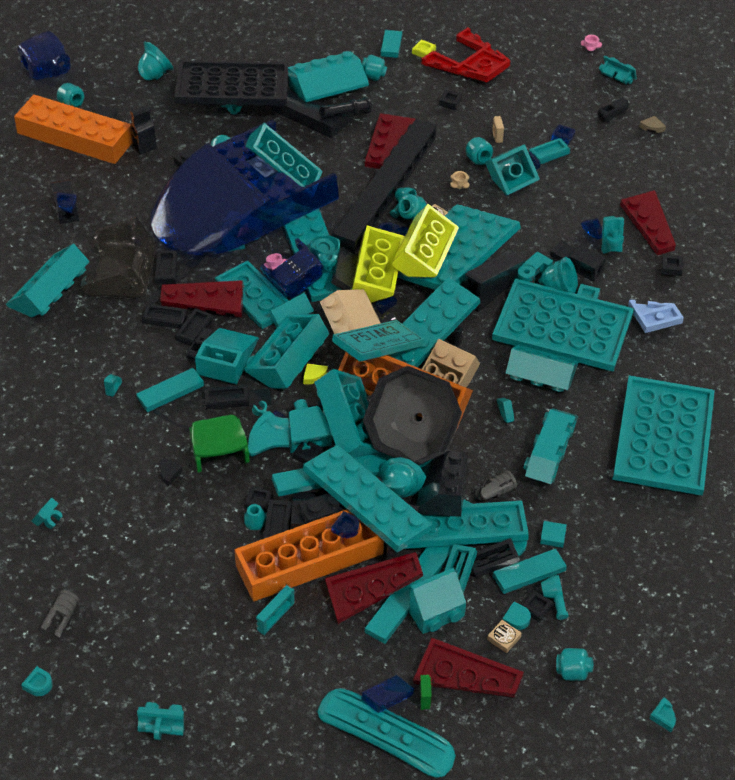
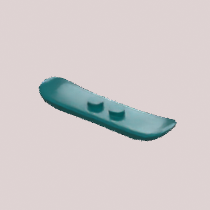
M343 688L334 689L328 692L320 703L317 713L323 722L353 734L391 753L429 776L436 778L444 777L453 767L456 755L452 745L446 739L371 702L355 692Z

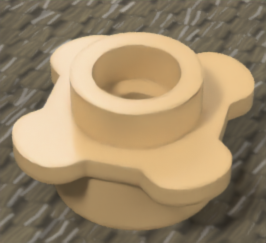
M457 171L450 176L452 188L461 189L469 187V176L467 173Z

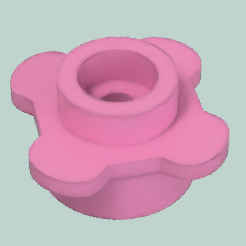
M587 35L585 40L581 41V45L585 46L588 51H594L602 46L599 38L595 35Z
M274 253L267 256V263H264L263 266L264 268H270L272 271H278L282 269V265L287 264V259H282L281 254Z

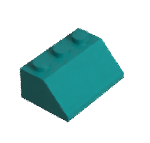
M516 345L511 349L506 374L511 375L510 378L522 381L524 378L531 380L533 385L543 386V384L552 386V390L564 392V389L568 390L571 386L579 361Z

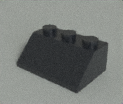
M447 451L423 467L426 479L418 493L416 506H419V514L457 517L462 515L468 475V452Z

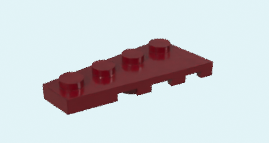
M380 113L365 159V167L380 169L385 158L390 156L393 147L398 145L401 136L407 132L408 126L412 125L416 119Z
M655 190L621 199L620 206L657 256L675 251L676 244Z
M243 280L162 285L160 302L162 306L182 309L190 307L202 311H216L217 314L221 315L231 313L235 317H242L244 284Z
M414 552L325 578L338 624L423 577V571L417 553Z
M431 638L413 679V684L420 685V676L429 675L431 677V686L515 698L524 672Z

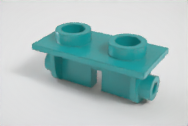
M604 55L605 64H601L599 67V71L602 74L612 78L617 73L615 79L624 84H631L633 79H637L636 69L633 66L625 65L616 58H609Z

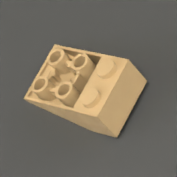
M438 339L422 370L467 387L480 363L476 356Z

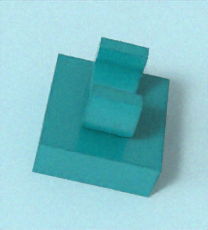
M51 498L31 521L37 526L44 521L45 526L52 529L56 524L52 522L51 517H55L58 521L63 517L60 511L54 510L59 503Z

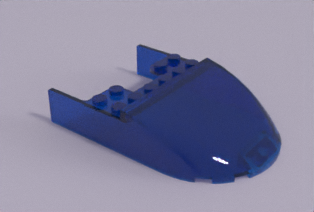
M274 120L265 123L277 133ZM259 125L213 147L207 143L194 152L175 171L160 193L151 212L152 231L156 238L168 248L185 250L187 254L203 255L204 252L215 251L216 254L227 252L339 198L337 175L332 173L304 187L299 186L293 179L282 172L265 178L248 162V160L256 157V155L245 147L250 134L261 126Z

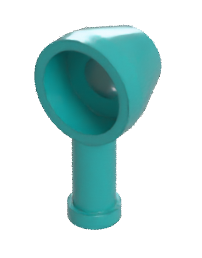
M410 187L399 188L395 193V199L399 202L407 194L417 195L416 190ZM398 204L390 211V215L396 219L400 215Z
M257 504L250 505L244 515L245 526L250 530L262 529L266 525L267 513Z
M559 575L552 576L541 582L543 596L555 601L557 619L563 620L568 618L569 615L566 612Z

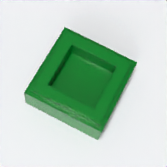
M421 675L420 706L421 710H429L432 698L431 677L429 675Z

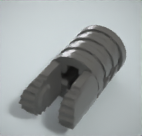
M506 470L488 479L486 484L475 489L473 495L475 499L480 501L492 497L498 498L516 489L517 482L513 474Z
M61 590L41 628L44 630L49 628L52 618L61 621L54 634L60 637L76 605L80 601L79 598L70 591Z

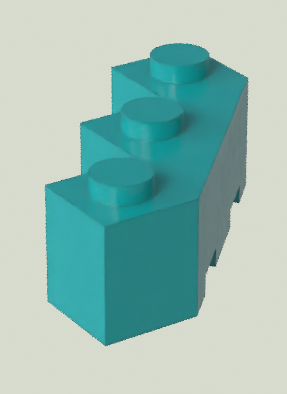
M554 408L545 413L542 422L543 428L540 435L536 434L531 457L526 458L523 469L526 470V477L549 484L554 483L560 461L564 458L569 438L573 436L578 418L577 415Z

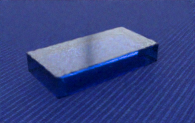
M396 675L362 692L361 699L377 713H380L413 696L414 688Z

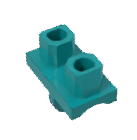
M604 217L602 253L611 251L622 252L624 242L623 217Z
M147 702L144 707H138V731L154 733V740H160L162 734L183 736L184 711H182L181 705L172 704L169 706V709H159L157 703Z

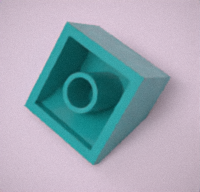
M525 144L485 161L492 180L505 195H509L540 180Z
M454 568L411 585L409 613L422 634L429 631H437L443 625L457 622L465 616L466 601Z

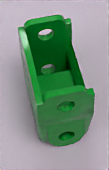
M235 415L195 421L189 427L197 473L202 471L201 458L242 451L245 463L250 462L245 432L241 426L240 419Z

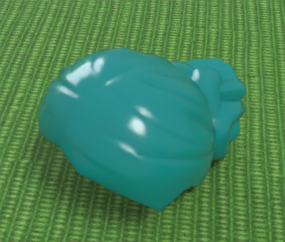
M329 235L315 236L310 242V249L317 258V264L325 270H331L335 266L338 258L337 255L340 251V240Z

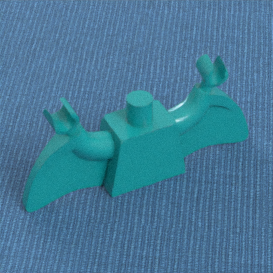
M304 399L294 402L295 410L289 412L288 418L276 417L271 411L267 412L265 401L259 402L263 410H259L255 405L252 407L253 414L261 417L256 421L250 432L248 442L250 456H255L275 447H289V444L290 452L293 453L301 442L305 444L302 450L311 448L306 443L308 441L321 447L331 446L333 437L330 434V427L323 411L318 406L308 407Z

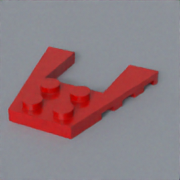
M468 27L456 35V41L477 50V52L461 63L436 51H432L421 58L422 65L484 82L490 81L510 67V59L498 50L494 51L488 42L484 43L481 41V37L478 34H472L471 29Z

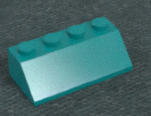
M345 51L338 55H329L327 58L314 59L311 62L298 63L295 66L288 67V87L304 102L369 86L360 58L351 51Z
M263 123L250 134L245 147L301 193L312 197L322 170L267 124Z
M74 243L53 254L6 305L30 317L38 314L44 315L50 309L49 304L60 299L62 296L61 292L74 284L73 279L81 276L86 271L85 266L90 261Z
M287 315L244 368L245 372L270 388H288L330 334L320 315Z
M333 369L315 381L317 395L321 400L323 413L327 418L330 434L334 438L335 444L339 445L353 458L382 453L374 449L363 422L369 401L367 400L368 396L361 377Z

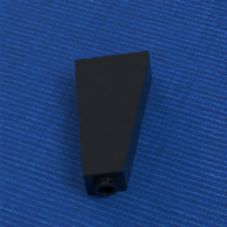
M509 250L465 274L464 288L480 298V304L474 309L479 313L512 285L515 278L518 279V269L525 263L524 258Z

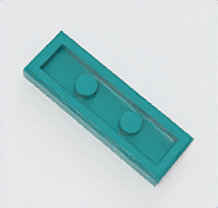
M191 368L136 395L144 409L149 412L203 387L204 381L195 369Z
M553 549L493 571V577L502 593L505 594L566 571L567 566L558 551Z

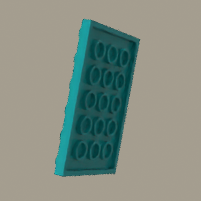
M456 204L445 217L457 225L459 229L437 276L407 277L398 271L397 278L434 290L448 277L460 285L465 280V274L468 271L482 265L521 228L520 222Z
M515 278L493 331L492 340L513 346H526L578 360V363L614 372L634 308Z
M629 375L613 480L703 496L715 390Z

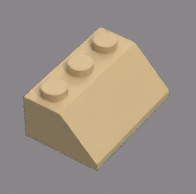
M364 289L337 290L320 301L334 334L381 324Z

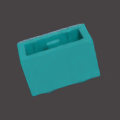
M218 328L202 343L195 357L196 372L201 376L237 384L259 337Z

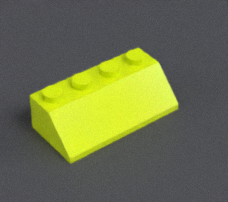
M427 204L415 216L391 265L407 277H436L459 227Z
M366 226L360 245L351 290L364 289L371 303L393 296L399 270L391 264L405 236Z

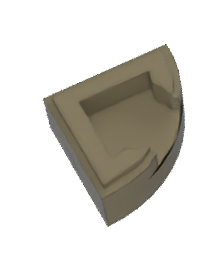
M656 116L640 121L639 127L643 130H655L656 133L664 132L666 128Z

